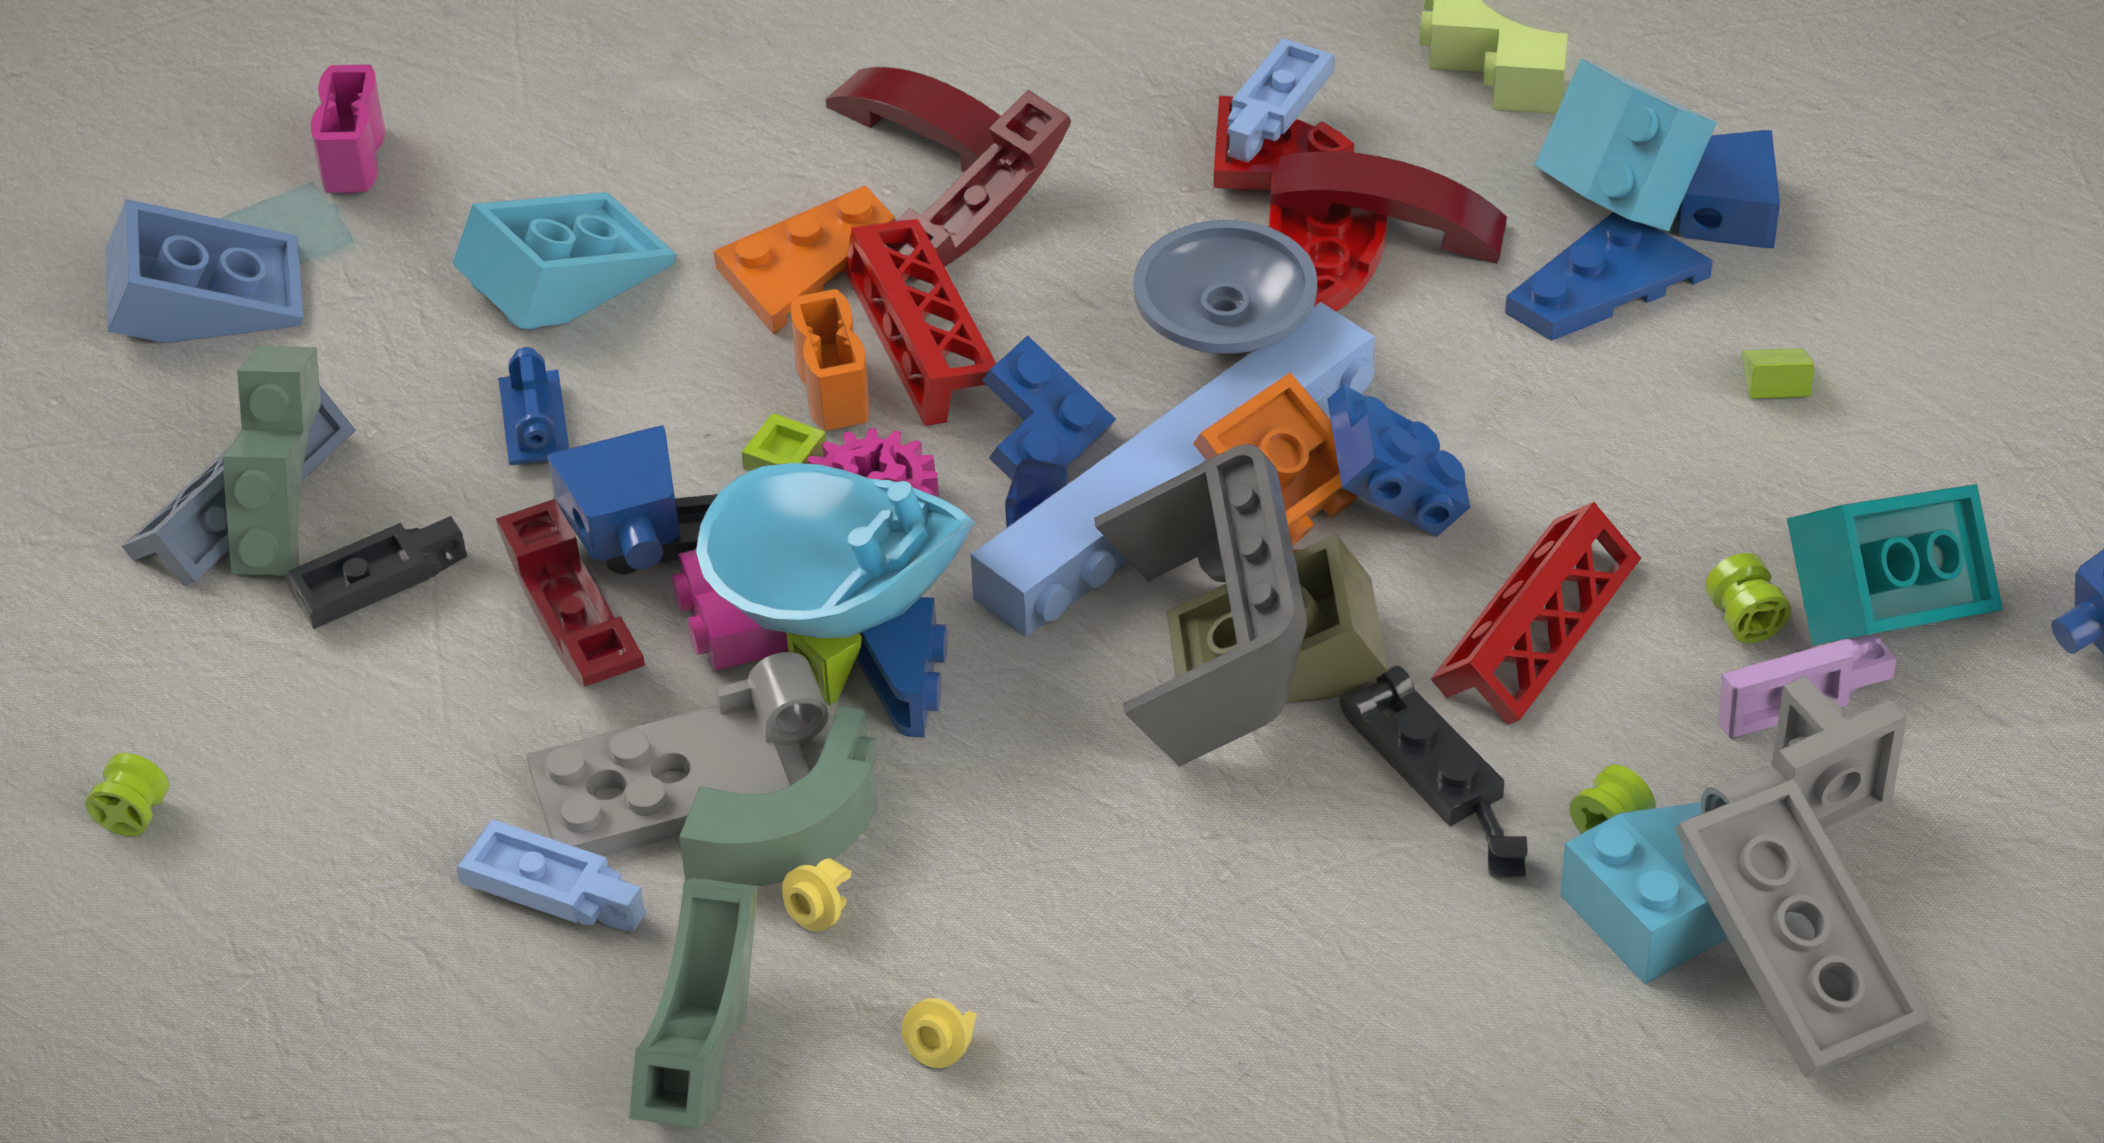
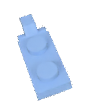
M1282 38L1232 99V111L1228 116V126L1230 127L1227 134H1230V149L1227 151V156L1249 162L1261 150L1265 138L1273 141L1279 139L1280 135L1287 131L1334 72L1335 55Z
M494 819L489 822L456 867L461 884L574 923L579 921L583 925L592 926L598 919L605 926L633 932L646 914L641 896V887L623 881L621 873L608 866L607 857Z

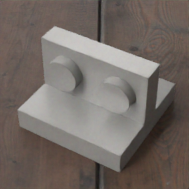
M1803 676L1783 686L1771 767L1777 769L1787 781L1794 778L1825 834L1828 836L1891 806L1907 715L1892 699H1889L1845 719L1836 701L1829 696H1824L1806 676Z

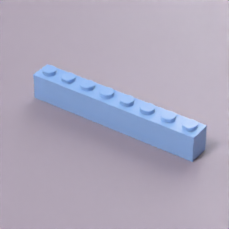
M1320 302L1314 306L1307 320L1292 334L1272 345L1252 351L974 551L971 554L973 599L1025 637L1029 636L1046 622L1056 620L1069 605L1092 588L1102 586L1115 571L1129 562L1095 527V517L1205 462L1206 459L1193 445L1198 435L1289 372L1294 375L1328 416L1329 407L1327 399L1343 384L1361 394L1373 381L1375 373V336Z

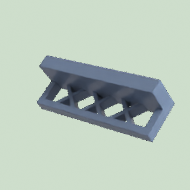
M321 386V406L310 430L301 482L356 431ZM224 453L122 545V548L133 561L156 552L183 586L196 582L229 551L222 459Z

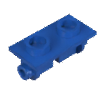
M530 347L519 348L508 363L510 376L498 378L509 466L548 460L547 454L569 449L559 370L546 371L544 358L535 349Z

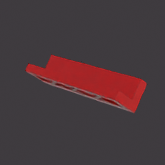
M918 218L851 227L846 275L923 425L946 423L952 390L986 385L982 380L996 364V361ZM909 241L914 250L907 256L886 248L884 244ZM909 276L932 284L933 289L928 294L910 287L904 282ZM930 313L953 322L954 326L948 332L926 323L925 318ZM949 352L973 360L975 365L949 368L945 357Z
M1595 502L1554 519L1430 680L1446 698L1475 687L1507 725L1520 721L1641 560V556ZM1595 539L1599 541L1616 561L1608 572L1594 571L1591 544ZM1563 581L1578 582L1580 610L1578 612L1564 611L1561 590ZM1533 621L1547 622L1550 649L1547 653L1533 652L1530 624ZM1501 662L1516 663L1519 690L1514 697L1493 674Z

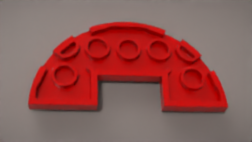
M1219 95L1213 188L1271 190L1272 193L1281 156L1318 151L1354 153V143L1325 122L1320 121L1317 125L1313 126L1295 119L1287 131L1281 134L1280 138L1276 141L1265 138L1261 150L1249 162L1227 156V151L1230 149V134H1227L1230 127L1228 126V116L1232 111V99L1234 96ZM1331 202L1326 218L1270 204L1269 227L1285 234L1298 243L1313 262L1317 275V297L1314 306L1322 302L1337 312L1362 291L1375 273L1385 249L1388 216Z

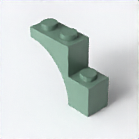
M255 346L237 370L241 431L222 456L231 574L285 576V574H288L287 571L299 566L298 520L302 470L310 430L321 406L317 347Z
M692 877L683 883L677 935L665 988L653 1022L646 1036L635 1049L629 1119L699 1129L719 1110L726 1039L746 1022L758 886Z

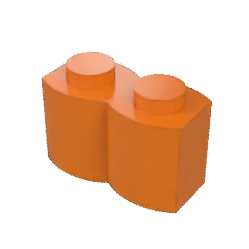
M837 289L794 297L790 312L796 370L801 381L807 386L808 407L812 419L824 431L867 423L870 414L866 355L861 340L853 330L852 310L848 300Z

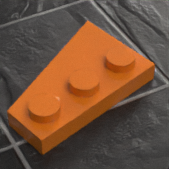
M865 185L714 250L715 268L774 335L788 323L787 314L790 312L794 297L824 291L823 285L837 273L846 272L851 227L895 222V216Z

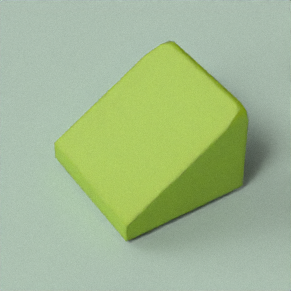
M1803 348L1742 350V361L1749 399L1811 397L1815 368L1813 360Z
M787 633L788 652L800 654L809 661L824 702L831 705L838 701L860 651L861 635L856 634L849 638H815Z

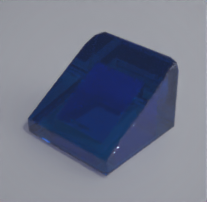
M1022 459L1021 463H1018L1005 501L1006 528L1068 484L1065 466Z

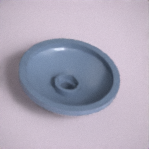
M1212 220L1176 229L1161 237L1145 251L1134 273V299L1144 320L1156 332L1170 341L1205 353L1238 354L1272 345L1292 334L1307 320L1314 308L1317 297L1316 270L1305 250L1285 234L1270 227L1247 221Z

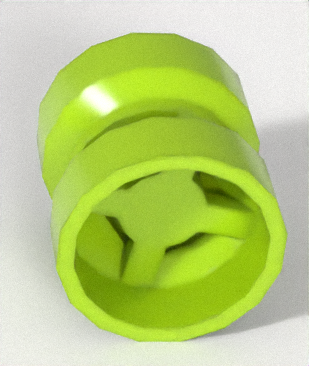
M1739 553L1726 558L1711 570L1705 582V590L1717 609L1725 612L1724 620L1734 638L1742 643H1756L1775 635L1785 626L1791 614V606L1779 587L1771 584L1772 576L1762 559L1754 553Z

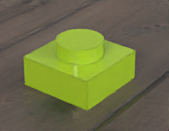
M772 413L742 450L743 469L752 471L761 466L784 463L808 464L807 460L810 456L822 457V444L827 441L826 431Z

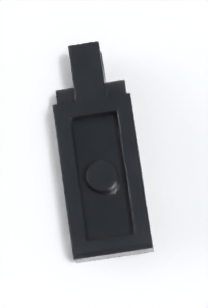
M449 516L421 529L411 528L405 530L402 524L398 523L287 571L288 574H285L290 592L313 629H316L430 579V577L433 578L441 571L466 558L467 552L462 531L452 516Z

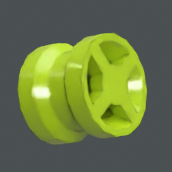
M117 753L109 759L102 774L104 782L98 783L91 789L85 805L87 812L93 820L103 828L118 835L127 837L139 836L146 831L153 816L151 807L162 803L170 785L167 776L152 761L136 754Z
M1611 764L1605 766L1593 780L1594 788L1583 789L1573 798L1570 803V815L1574 825L1582 834L1619 813L1655 809L1656 801L1652 790L1637 773L1623 765Z

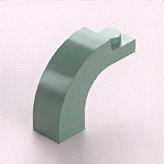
M839 705L818 762L805 777L786 788L764 794H741L699 787L679 836L685 880L692 877L753 886L781 883L785 876L793 869L801 865L816 867L822 860L827 858L835 859L851 846L864 831L877 807L873 770L876 756V740L867 737L865 710Z

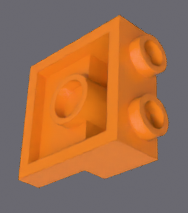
M1291 372L1202 431L1193 442V445L1206 461L1235 446L1243 444L1255 445L1262 450L1277 468L1292 546L1315 527V524L1310 519L1324 509L1332 518L1347 508L1358 497L1342 488L1331 420Z

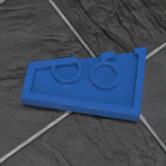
M1612 212L1506 296L1505 314L1553 341L1613 317L1614 307L1640 297L1646 303L1666 296L1667 286L1688 279L1694 285L1711 278L1713 260L1653 226L1629 220Z

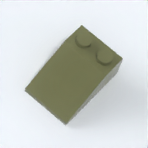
M1337 534L1294 552L1306 612L1307 627L1287 702L1332 698L1388 672L1374 590L1369 574ZM1226 584L1166 611L1176 677L1238 647Z

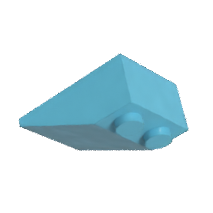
M1581 58L1534 165L1585 198L1629 220L1669 231L1717 121Z
M601 192L472 204L452 264L472 282V286L478 292L486 295L506 314V318L510 323L520 329L534 330L541 326L567 324L673 265L677 254L611 194Z
M1701 802L1619 813L1565 843L1560 896L1644 984L1653 981L1728 939L1683 858L1682 846L1675 827L1680 822L1702 814Z

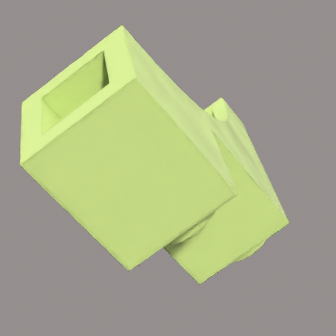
M1424 0V10H1433V12L1422 11L1420 45L1430 46L1429 69L1484 72L1483 86L1494 87L1493 110L1557 114L1563 100L1568 34L1549 32L1522 25L1500 15L1481 0Z

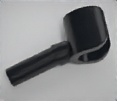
M1488 801L1477 803L1475 812L1486 834L1485 837L1488 843L1489 874L1492 876L1525 877L1527 836H1504V830L1501 828L1491 804Z

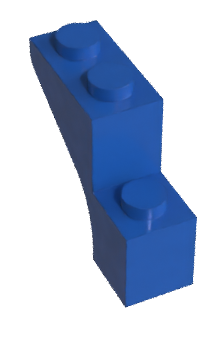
M920 597L903 615L859 633L862 643L856 660L897 731L908 737L925 738L928 711H939L941 673L933 671L935 663L946 662L948 628L947 624H936L935 597Z

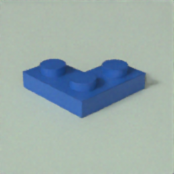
M1028 335L998 361L982 380L1024 420L994 449L989 459L1033 501L1098 441L1116 420L1107 409Z

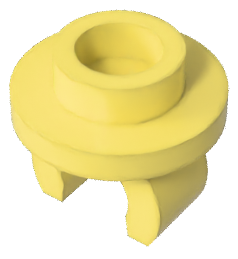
M831 858L822 860L816 867L801 865L790 871L785 876L782 884L783 901L790 917L803 928L813 932H822L833 926L839 920L841 910L846 906L847 901L846 898L839 895L837 887L851 877L852 871Z
M923 999L912 1006L903 1018L902 1037L904 1044L910 1054L920 1063L933 1068L948 1067L965 1054L968 1045L972 1041L977 1014L967 1011L962 1015L954 1005L942 999Z

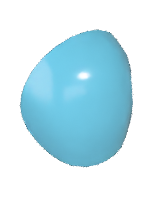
M784 463L761 466L745 473L719 492L708 508L700 525L696 553L703 577L722 598L762 628L815 638H849L903 615L935 584L952 562L975 525V521L958 507L941 498L913 488L906 481L894 482L870 479L846 470L819 464Z

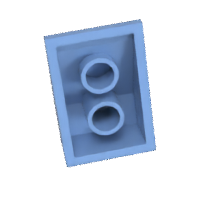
M125 200L106 246L108 332L171 343L300 326L303 320L298 235L134 200Z

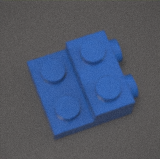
M1344 384L1327 399L1342 488L1436 537L1471 508L1462 463L1451 453L1440 450L1437 434L1426 424L1419 421L1413 422L1388 409L1379 399L1373 396L1366 397Z

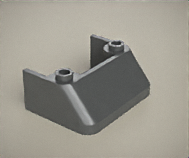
M1251 444L1235 446L1094 518L1095 527L1147 581L1198 557L1201 569L1212 580L1226 582L1238 647L1123 703L1125 714L1179 767L1269 724L1281 713L1288 699L1307 627L1306 612L1277 468L1260 448Z

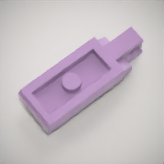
M1877 634L1853 639H1842L1723 673L1718 723L1728 737L1732 736L1733 738L1777 726L1783 686L1803 676H1806L1824 696L1834 699L1839 707L1847 706L1849 704V695L1855 692L1857 688L1894 678L1896 657L1894 654L1892 655Z

